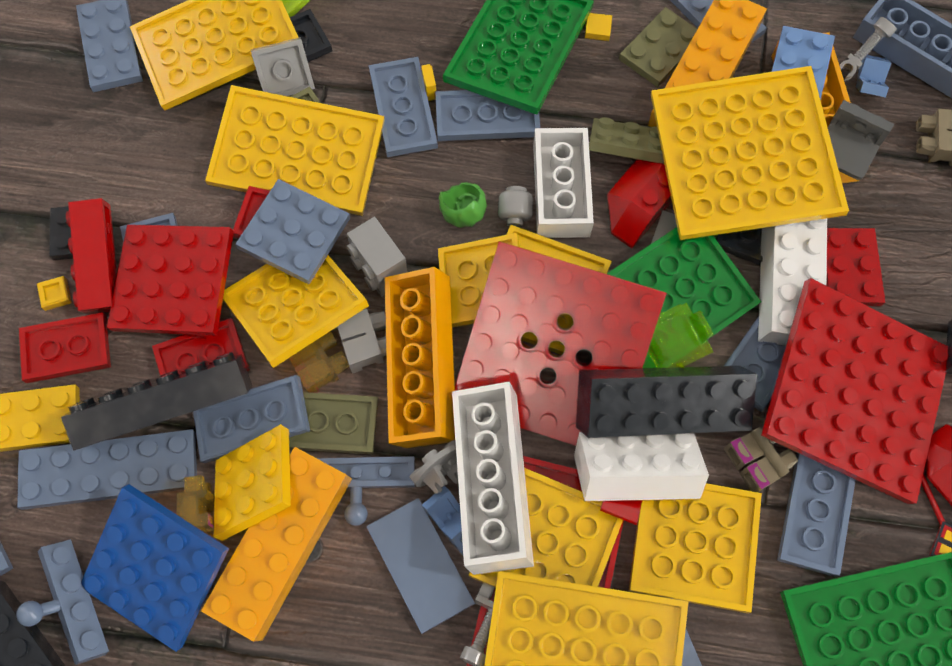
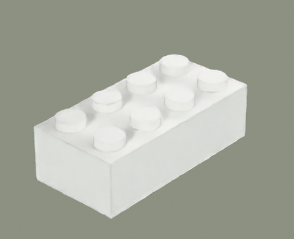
M535 128L533 152L537 234L547 238L590 237L594 222L588 128Z
M579 432L574 459L584 501L701 498L709 474L694 433L588 438L582 432Z

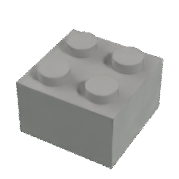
M374 216L347 233L349 244L346 247L351 254L349 258L356 270L362 269L366 275L364 280L372 291L377 290L380 296L383 297L385 295V277L407 273V265L404 255Z

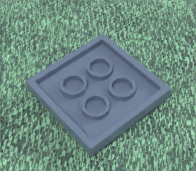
M278 179L235 245L237 249L310 284L350 220V213Z

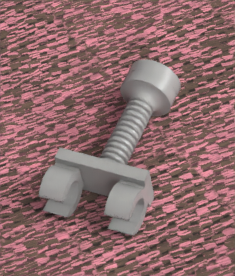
M880 17L873 25L875 28L873 35L867 39L854 55L850 53L846 60L839 65L841 70L847 68L850 71L844 82L849 81L855 72L860 69L863 64L861 61L878 44L877 42L881 38H890L897 30L889 20Z
M483 582L475 603L488 609L486 618H484L483 624H481L482 627H480L478 635H476L474 644L472 646H465L460 656L461 660L472 666H484L486 658L483 648H485L484 645H486L489 638L494 604L490 598L495 588Z

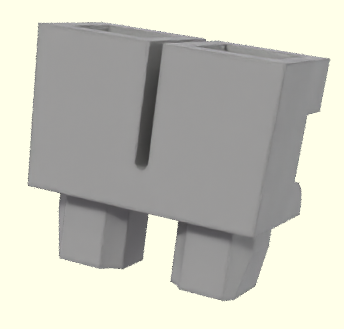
M364 309L337 326L352 374L362 371V367L370 364L384 363L383 357L387 356L386 336L377 339L375 332L386 329L384 311L369 314L368 310Z

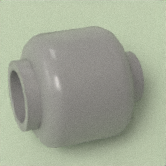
M509 186L506 188V191L499 195L498 216L501 220L507 222V226L521 227L523 222L529 221L532 218L533 196L527 192L525 187Z

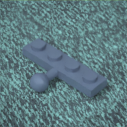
M414 456L317 458L352 478L347 489H350V504L344 511V517L347 523L353 526L363 524L368 516L367 509L362 504V488L415 487V484L410 479V475L415 471Z
M67 540L41 547L38 554L54 600L42 604L36 601L24 602L19 606L16 613L18 622L23 626L31 627L38 624L43 616L58 612L75 665L106 655L109 649L90 594L81 584L84 576L72 541Z

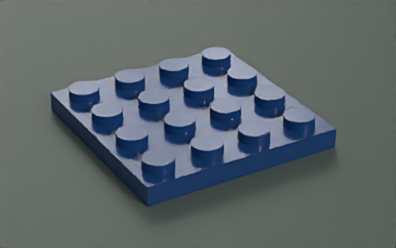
M128 484L121 488L81 584L89 594L177 652L183 647L229 548Z

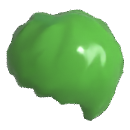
M467 182L451 186L449 190L440 192L438 198L440 201V211L445 221L458 228L473 227L482 220L487 207L486 195L480 186Z

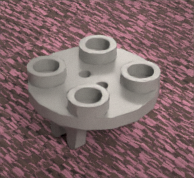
M456 441L449 442L440 452L433 449L422 458L424 465L410 475V479L416 487L428 485L436 494L442 491L441 487L447 485L445 475L457 484Z

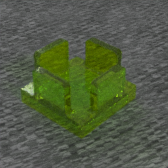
M687 303L679 304L659 315L648 352L657 368L686 367L713 353L708 339L714 334L700 310L693 314Z

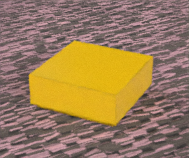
M590 13L587 18L585 38L609 41L612 15Z
M430 64L422 65V76L428 101L436 100V83L432 66Z
M64 276L37 283L40 304L43 310L47 311L72 303L68 281Z

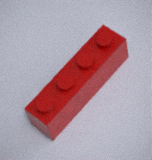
M102 198L68 202L69 211L66 212V221L68 226L71 227V238L68 239V246L71 254H73L74 264L71 265V276L76 283V291L73 293L74 305L78 308V311L85 314L110 312V308L113 307L112 298L117 278L111 206Z

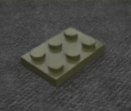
M665 7L620 53L619 60L656 87H659L676 69L697 28Z
M606 117L594 118L589 151L664 164L656 126L648 128L639 126L634 122L620 123Z
M303 392L310 431L290 437L289 450H293L296 447L302 451L374 454L378 397Z

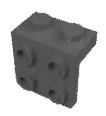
M843 100L828 126L838 170L856 180H861L894 124L881 116L860 108L856 104Z

